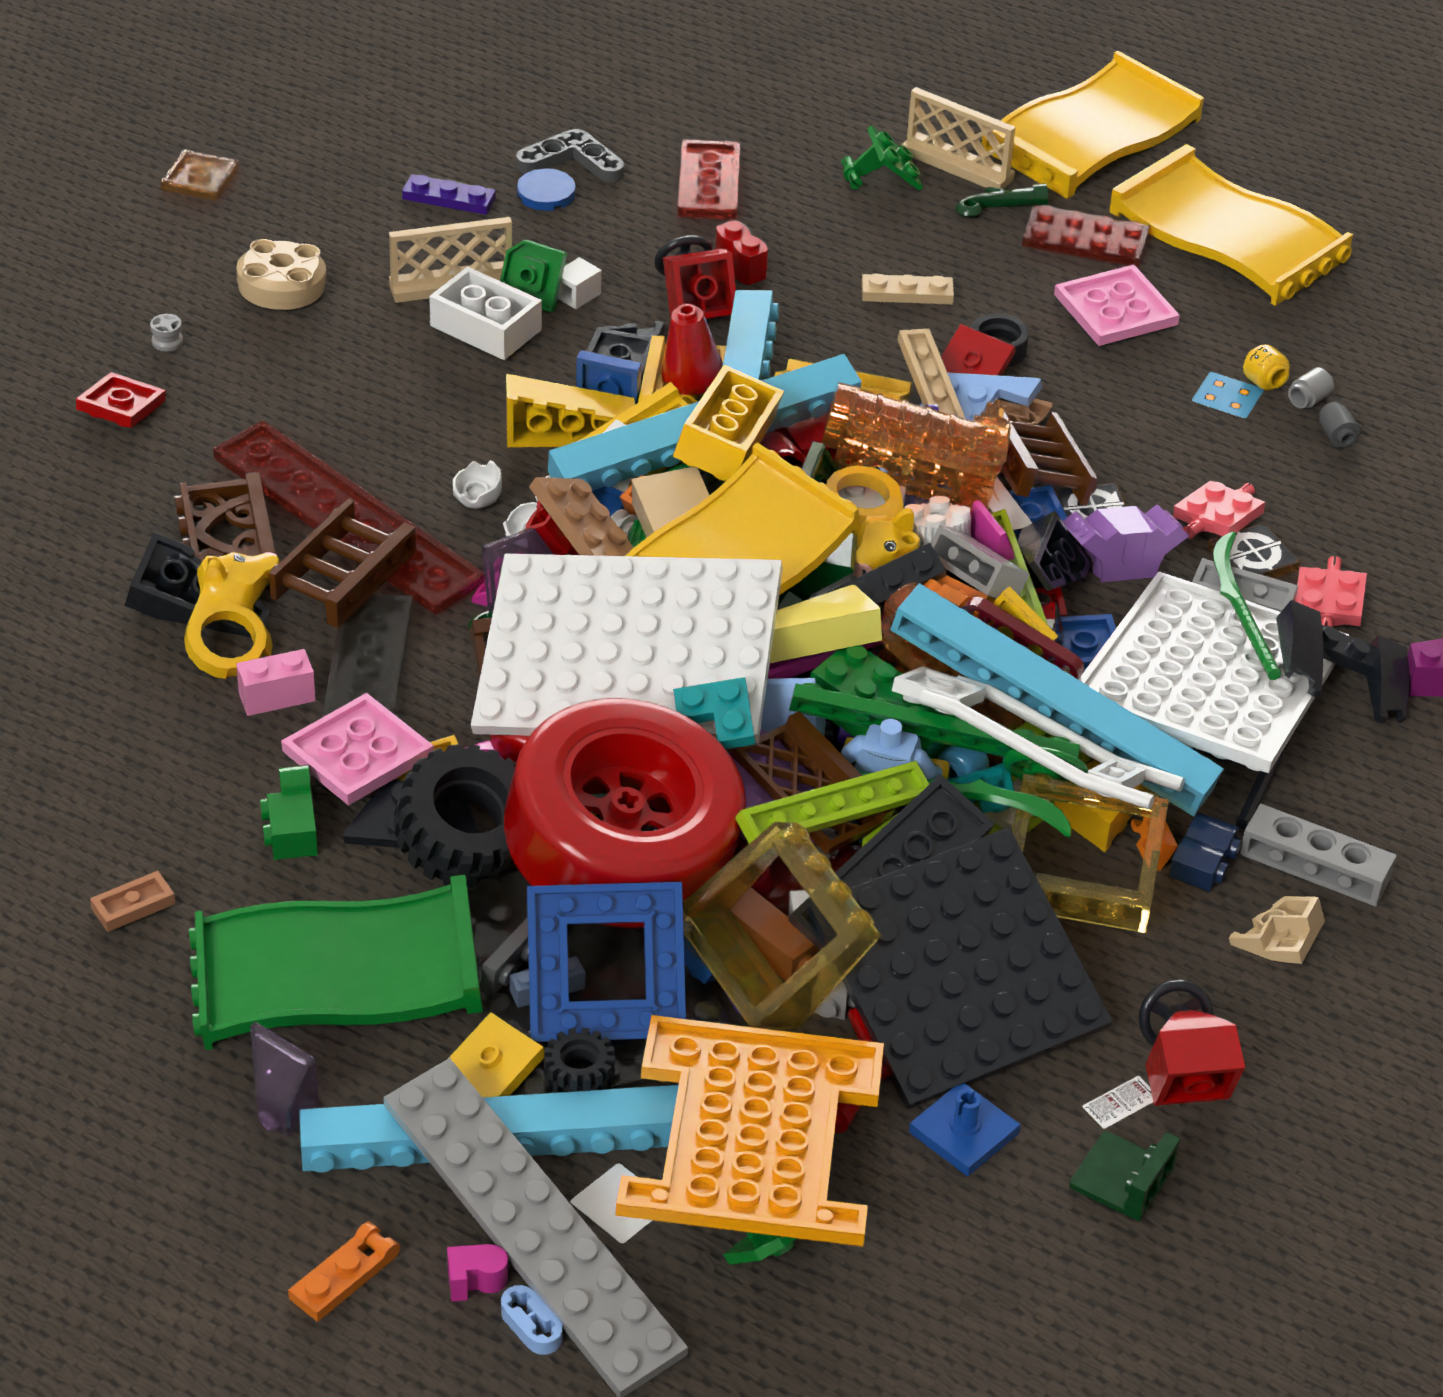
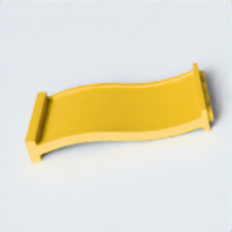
M1116 51L1113 60L1089 79L1070 89L1037 98L1019 107L1001 120L1016 127L1011 167L1040 184L1046 183L1047 188L1068 199L1075 195L1076 188L1105 165L1123 156L1154 147L1181 131L1192 121H1200L1204 97L1129 56ZM997 130L992 131L1000 145L1005 142V133ZM983 135L982 145L987 152L993 148L985 135ZM996 152L991 154L992 156L1000 160Z
M1188 144L1112 189L1110 213L1117 217L1123 214L1150 235L1173 247L1216 260L1236 270L1271 296V304L1274 306L1285 299L1289 300L1303 287H1309L1315 279L1322 275H1327L1338 264L1345 263L1352 253L1351 242L1353 234L1347 232L1341 235L1329 224L1308 211L1291 203L1264 196L1231 183L1195 157V148Z
M756 443L753 445L752 455L715 492L689 511L653 532L625 556L781 560L783 567L779 593L781 595L815 570L851 533L856 535L860 532L859 509L852 501L844 500L832 492L826 484L819 483L806 475L800 467L793 466L783 460L774 450H768L761 444Z

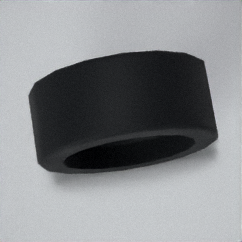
M990 314L978 318L972 324L971 328L991 337L1012 341V343L1008 344L1015 346L1016 352L1007 367H1012L1022 362L1026 357L1029 330L1018 318L1005 314Z

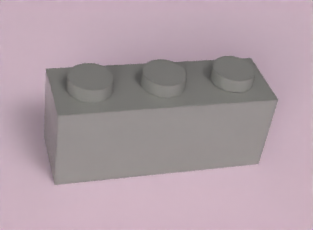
M939 525L931 541V545L945 569L987 596L997 599L1009 586L1020 595L1030 575L969 535Z

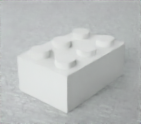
M468 266L429 296L430 326L503 360L507 359L542 330V300Z

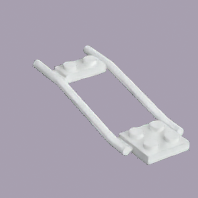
M923 666L894 678L892 691L902 694L905 701L923 704L935 708L941 713L954 715L1076 785L1095 791L1099 795L1116 798L1151 809L1154 795L1133 789L1143 783V780L1179 792L1183 789L1185 778L1119 757L991 685L960 675L954 677ZM984 698L988 699L1054 737H1064L1070 740L1071 743L1079 744L1080 752L1102 764L1085 773L970 707L984 701Z

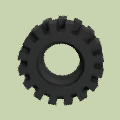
M570 1028L568 1036L561 1031L557 1033V1040L553 1038L549 1040L548 1047H545L544 1078H546L548 1088L553 1087V1093L607 1090V1085L612 1086L615 1077V1050L613 1046H610V1040L607 1037L601 1040V1033L596 1030L593 1035H589V1028H582V1033H576L575 1028ZM575 1060H585L594 1065L584 1069H575L566 1064Z

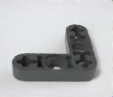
M580 129L568 130L523 148L516 154V168L522 173L537 169H547L574 158L605 182L619 181L623 178L624 174L623 161L590 134Z

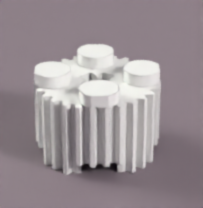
M934 496L930 498L928 504H909L905 506V508L913 510V532L920 538V547L931 543L939 525L965 533L971 537V508L952 505L948 497Z

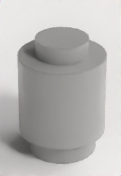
M1319 367L1313 368L1291 384L1288 390L1291 403L1301 409L1314 406L1332 394L1334 390L1333 379L1326 370Z

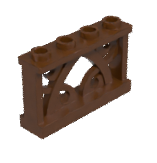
M259 472L246 474V479L191 486H187L186 482L180 483L181 495L175 496L177 516L183 515V517H178L181 537L187 536V538H182V543L194 550V555L201 561L206 556L221 557L233 552L247 556H256L265 552L276 554ZM203 505L205 510L198 511L194 506ZM241 514L248 515L245 518H238ZM225 518L236 527L252 529L238 535L234 539L232 546L208 535ZM193 520L199 521L195 527ZM245 542H251V543H253L254 545H252V546H246V545L243 544V543H245ZM198 545L204 550L199 552Z

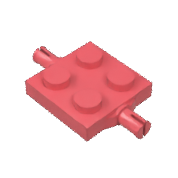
M1209 481L1174 505L1173 517L1188 523L1187 526L1183 527L1190 535L1188 539H1192L1195 535L1204 531L1223 537L1230 532L1235 531L1237 533L1262 515L1265 502L1252 497L1255 493V488L1252 484L1245 483L1238 490H1233L1225 487L1220 482Z
M1334 556L1328 559L1327 569L1300 567L1297 583L1298 593L1295 602L1320 611L1321 624L1324 626H1361L1367 573L1340 571L1342 560L1337 556L1335 565H1333Z

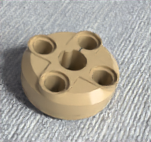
M267 239L255 240L250 244V250L244 253L237 262L238 288L246 300L264 308L276 310L301 308L312 304L323 294L326 283V265L320 257V249L315 245Z

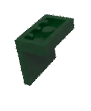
M1104 1131L1071 1178L1069 1187L1140 1222L1175 1168L1180 1138L1166 1132L1158 1145L1152 1143L1145 1150L1108 1131Z

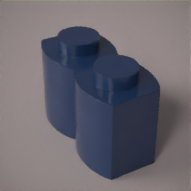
M1198 812L1172 858L1169 877L1209 892L1216 882L1222 884L1229 868L1227 861L1228 859H1236L1242 844V840L1237 838L1239 827Z

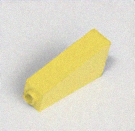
M850 585L777 610L770 663L882 641L880 607L856 585Z

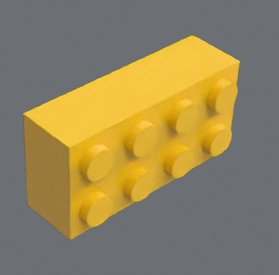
M723 365L685 422L673 457L682 460L688 466L697 467L709 472L719 480L727 481L752 455L753 445L756 443L760 444L774 420L784 391Z

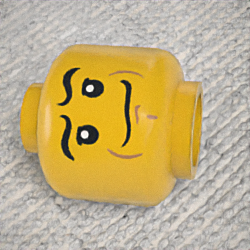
M1267 344L1260 345L1247 354L1243 365L1244 374L1247 379L1260 389L1268 391L1279 388L1289 377L1290 364L1288 359L1273 346Z

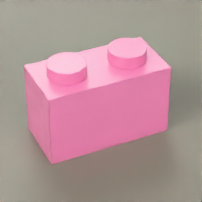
M305 649L236 663L238 691L247 716L315 701L314 671Z

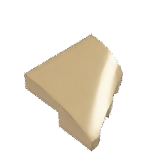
M1284 896L1274 903L1270 910L1260 913L1252 919L1254 925L1252 929L1245 934L1233 932L1229 940L1232 946L1269 960L1302 964L1325 922L1319 897Z

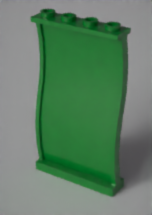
M450 876L451 883L447 886L391 899L265 903L233 909L208 917H204L202 911H195V927L189 928L191 949L196 950L197 954L190 956L193 979L198 978V984H191L194 1007H199V1013L192 1014L195 1036H202L205 1050H211L215 1041L275 1027L396 1023L432 1017L462 1008L467 1009V1014L483 1012L466 876Z

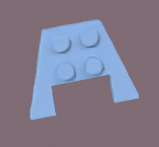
M947 372L968 425L970 424L972 435L980 425L988 402L996 403L999 398L1029 407L1042 388L1041 379ZM923 403L918 408H924ZM920 421V426H927L926 421ZM973 435L981 457L989 465L994 456L984 439Z

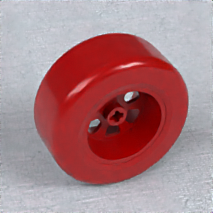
M603 698L589 700L554 713L537 726L524 743L516 761L505 806L504 832L506 844L516 867L531 886L682 882L683 917H686L710 900L723 883L729 871L742 832L735 817L741 810L746 809L745 788L736 764L723 745L710 732L691 718L665 706L637 699ZM608 793L603 798L592 796V794ZM649 805L655 808L658 812L652 811ZM589 811L597 812L601 817V820ZM648 825L659 828V830L641 831ZM644 922L596 923L619 928H644Z

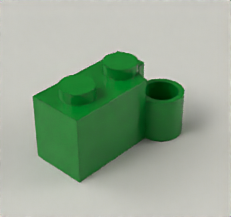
M308 765L279 768L281 792L267 794V798L260 799L262 821L269 820V824L263 825L265 847L272 846L274 860L318 855L309 767Z

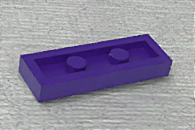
M411 174L402 190V199L487 215L496 199V190L484 188L480 185L473 186L456 183L452 180L429 178L425 175Z

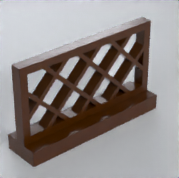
M800 711L789 715L786 724L759 736V743L736 747L731 754L774 800L803 793L797 790V783L817 789L862 776ZM779 740L787 750L775 748L774 742ZM756 753L766 756V764L754 761L748 754ZM773 758L791 762V770L773 766ZM798 765L804 766L811 775L798 772ZM772 776L789 780L790 788L778 786L772 780ZM895 808L855 819L860 825L845 822L827 827L838 831V837L832 840L821 830L807 833V835L828 855L870 834L891 818Z

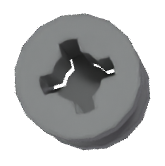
M160 314L151 320L150 329L153 333L152 345L154 348L168 352L182 346L183 336L180 333L182 322L178 316Z

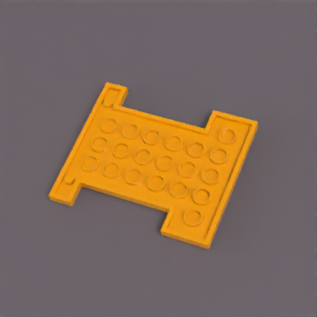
M651 1015L642 1062L641 1078L679 1083L663 1179L657 1180L621 1175L615 1216L863 1246L868 1206L827 1201L838 1102L877 1107L884 1043Z

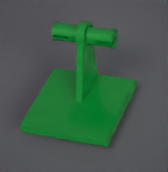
M872 125L867 130L873 145L855 162L851 156H845L841 160L844 168V178L849 181L852 189H859V185L862 186L863 183L860 177L882 166H887L917 190L923 188L919 178L920 171L912 162L913 154L904 145L899 147L886 131L882 130L880 132Z

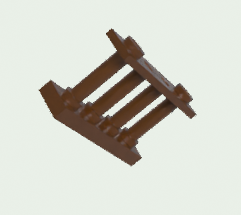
M988 402L978 431L1017 496L1028 497L1032 486L1036 483L1071 488L1080 505L1087 506L1091 494L1096 491L1098 478L1059 415L1051 412L1046 426L1009 420L1000 404ZM1019 435L1040 438L1041 440L1019 437ZM1028 451H1030V452H1036V453L1049 454V455H1051V456L1031 454V453H1029ZM1039 468L1056 470L1061 473L1039 470Z
M348 498L338 509L333 510L331 515L287 557L271 569L268 578L271 599L277 601L291 588L323 602L326 607L327 624L339 628L416 553L415 527L404 522L394 532L387 534L355 520L354 500ZM351 532L380 546L375 551L369 553L343 542L341 539ZM329 551H333L360 563V565L355 570L349 572L321 558ZM311 569L341 583L335 589L329 591L301 577Z

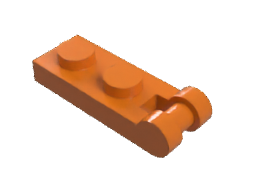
M365 1222L359 1227L353 1238L288 1290L289 1299L318 1322L398 1256L401 1246L391 1237L384 1238L380 1235V1229L372 1222ZM370 1247L375 1252L368 1257L363 1252Z

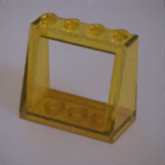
M1038 773L1034 774V776L1024 774L1020 789L1021 793L1034 795L1042 799L1151 818L1138 891L1033 872L1057 918L1146 933L1169 799H1163L1155 793L1145 792L1154 795L1151 809H1146L1116 798L1099 795L1095 791L1080 787L1071 781L1053 779L1047 774ZM1016 808L1012 833L1023 852L1031 814Z
M774 822L683 902L684 935L748 1025L754 1028L774 1030L801 1027L881 937V934L873 925L874 921L870 914L860 908L852 897L850 887L837 877L831 869L829 859L816 849L809 839L808 831L798 823ZM778 855L838 934L836 938L784 983L731 912L735 904Z

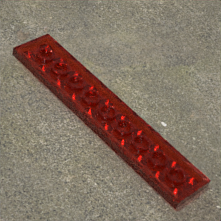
M263 420L213 448L214 459L242 479H246V474L259 472L263 494L314 530L331 515L333 510L338 509L348 498L354 500L355 520L387 534L394 532L404 522L414 526L416 553L387 581L435 615L476 590L485 582L484 572ZM351 532L341 539V541L369 553L375 551L380 546Z

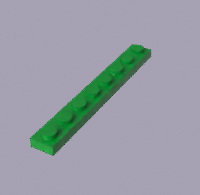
M796 683L791 697L789 711H800L803 714L868 728L873 724L881 726V723L886 719H895L901 723L902 731L916 734L923 740L1002 757L1009 750L1013 749L954 715L932 713L921 706L904 707L895 705L892 701L884 698H876L874 700L862 698L851 691H830L823 689L815 683ZM1027 729L1010 730L1039 747L1060 750L1078 758L1080 745L1071 743L1070 740L1064 737L1047 738L1035 735L1034 732Z

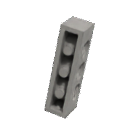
M1261 803L1244 831L1240 855L1375 907L1391 880L1397 856L1391 852Z

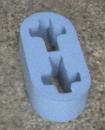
M515 1285L503 1292L501 1297V1316L528 1349L534 1353L544 1355L553 1353L560 1348L562 1343V1323L534 1290L524 1285ZM517 1302L520 1306L527 1303V1314L519 1306L512 1309V1303ZM536 1325L544 1333L551 1331V1336L548 1338L544 1334L536 1336Z

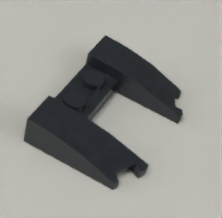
M1290 600L1276 617L1285 676L1290 678L1294 672L1298 675L1306 676L1309 682L1307 693L1317 698L1322 692L1323 659L1353 670L1367 677L1375 721L1384 723L1389 718L1387 711H1395L1397 721L1402 723L1407 718L1409 695V665L1406 647L1378 635L1370 644L1360 638H1353L1337 631L1331 626L1322 625L1320 611Z

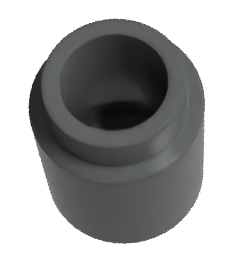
M1331 402L1321 409L1319 423L1333 446H1350L1358 439L1360 427L1345 405L1339 402Z

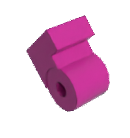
M492 1244L447 1247L451 1302L468 1300V1291L470 1290L496 1293L505 1288L508 1283V1256L501 1247Z

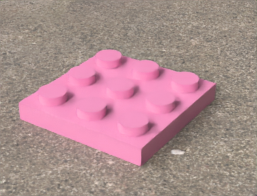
M1135 265L1055 285L1054 295L1098 346L1169 328L1179 323L1180 315Z
M368 693L281 740L282 751L300 766L308 765L309 774L348 806L408 772L420 758L425 757L427 759L428 753L434 750L430 742Z

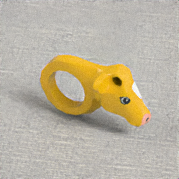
M856 465L834 472L827 480L826 485L838 496L839 490L847 486L858 485L877 491L885 500L883 505L876 508L857 507L859 509L860 532L857 534L855 570L851 573L853 576L859 577L920 548V538L913 532V510L911 508L904 509L900 487L888 474L873 467Z
M233 552L221 557L206 556L198 567L197 577L200 594L186 626L184 642L189 658L200 670L214 677L226 679V677L237 676L236 663L263 658V656H271L273 647L271 634L261 618L253 611V605L261 596L265 587L270 583L268 580L269 572L276 564L280 563L276 554L265 552L256 556H247ZM223 619L235 621L244 626L251 634L253 647L241 657H220L212 653L204 645L201 631L213 621Z

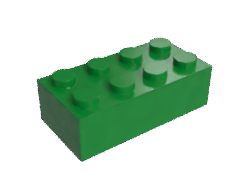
M861 645L838 649L815 668L810 675V678H815L816 684L826 690L835 692L842 690L851 691L862 698L872 700L884 698L892 701L895 705L904 707L921 706L928 709L929 712L945 715L935 708L905 701L902 694L893 692L894 678L903 673ZM828 719L854 737L866 735L869 729L868 727ZM920 739L921 748L926 751L930 759H938L940 753L950 746Z

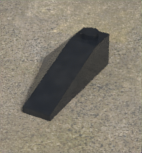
M1056 511L1049 513L1021 530L1017 541L1023 558L1027 560L1047 592L1087 576L1091 563Z
M153 532L130 585L124 606L154 618L188 624L199 599L200 586L197 569L202 561L194 555L195 551L186 544ZM257 600L253 605V611L265 624L271 609ZM217 620L204 627L252 638L246 628L235 621Z

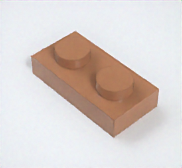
M159 871L90 898L91 909L107 932L176 904L174 892Z

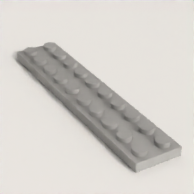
M450 1058L384 1096V1106L495 1245L501 1247L507 1253L508 1261L528 1286L538 1294L558 1317L564 1331L618 1397L626 1396L688 1355V1346Z

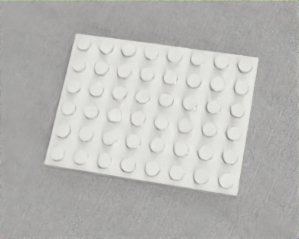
M505 554L471 721L473 734L530 736L537 726L554 713L569 706L594 699H637L662 705L676 711L673 692L675 688L745 677L755 743H759L783 571L782 561ZM715 721L698 723L717 739Z
M1162 572L1156 574L1079 678V681L1087 684L1112 701L1117 702L1120 706L1148 721L1189 748L1194 747L1209 752L1219 759H1229L1246 765L1251 770L1269 773L1315 698L1307 693L1309 682L1306 676L1298 675L1295 672L1290 678L1285 676L1276 617L1280 614L1279 611L1245 600L1281 671V676L1278 679L1270 680L1230 601L1221 595L1219 591ZM1323 659L1322 685L1335 666V663Z

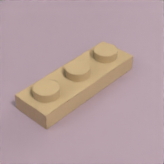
M879 273L872 275L862 274V301L953 304V277L899 276Z

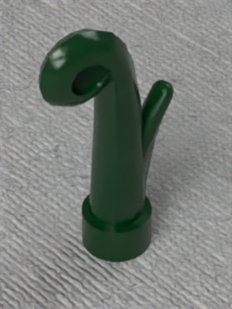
M1032 184V187L1020 189L986 187L985 193L962 199L956 205V211L962 217L972 218L978 216L982 208L1012 206L1048 207L1047 184Z

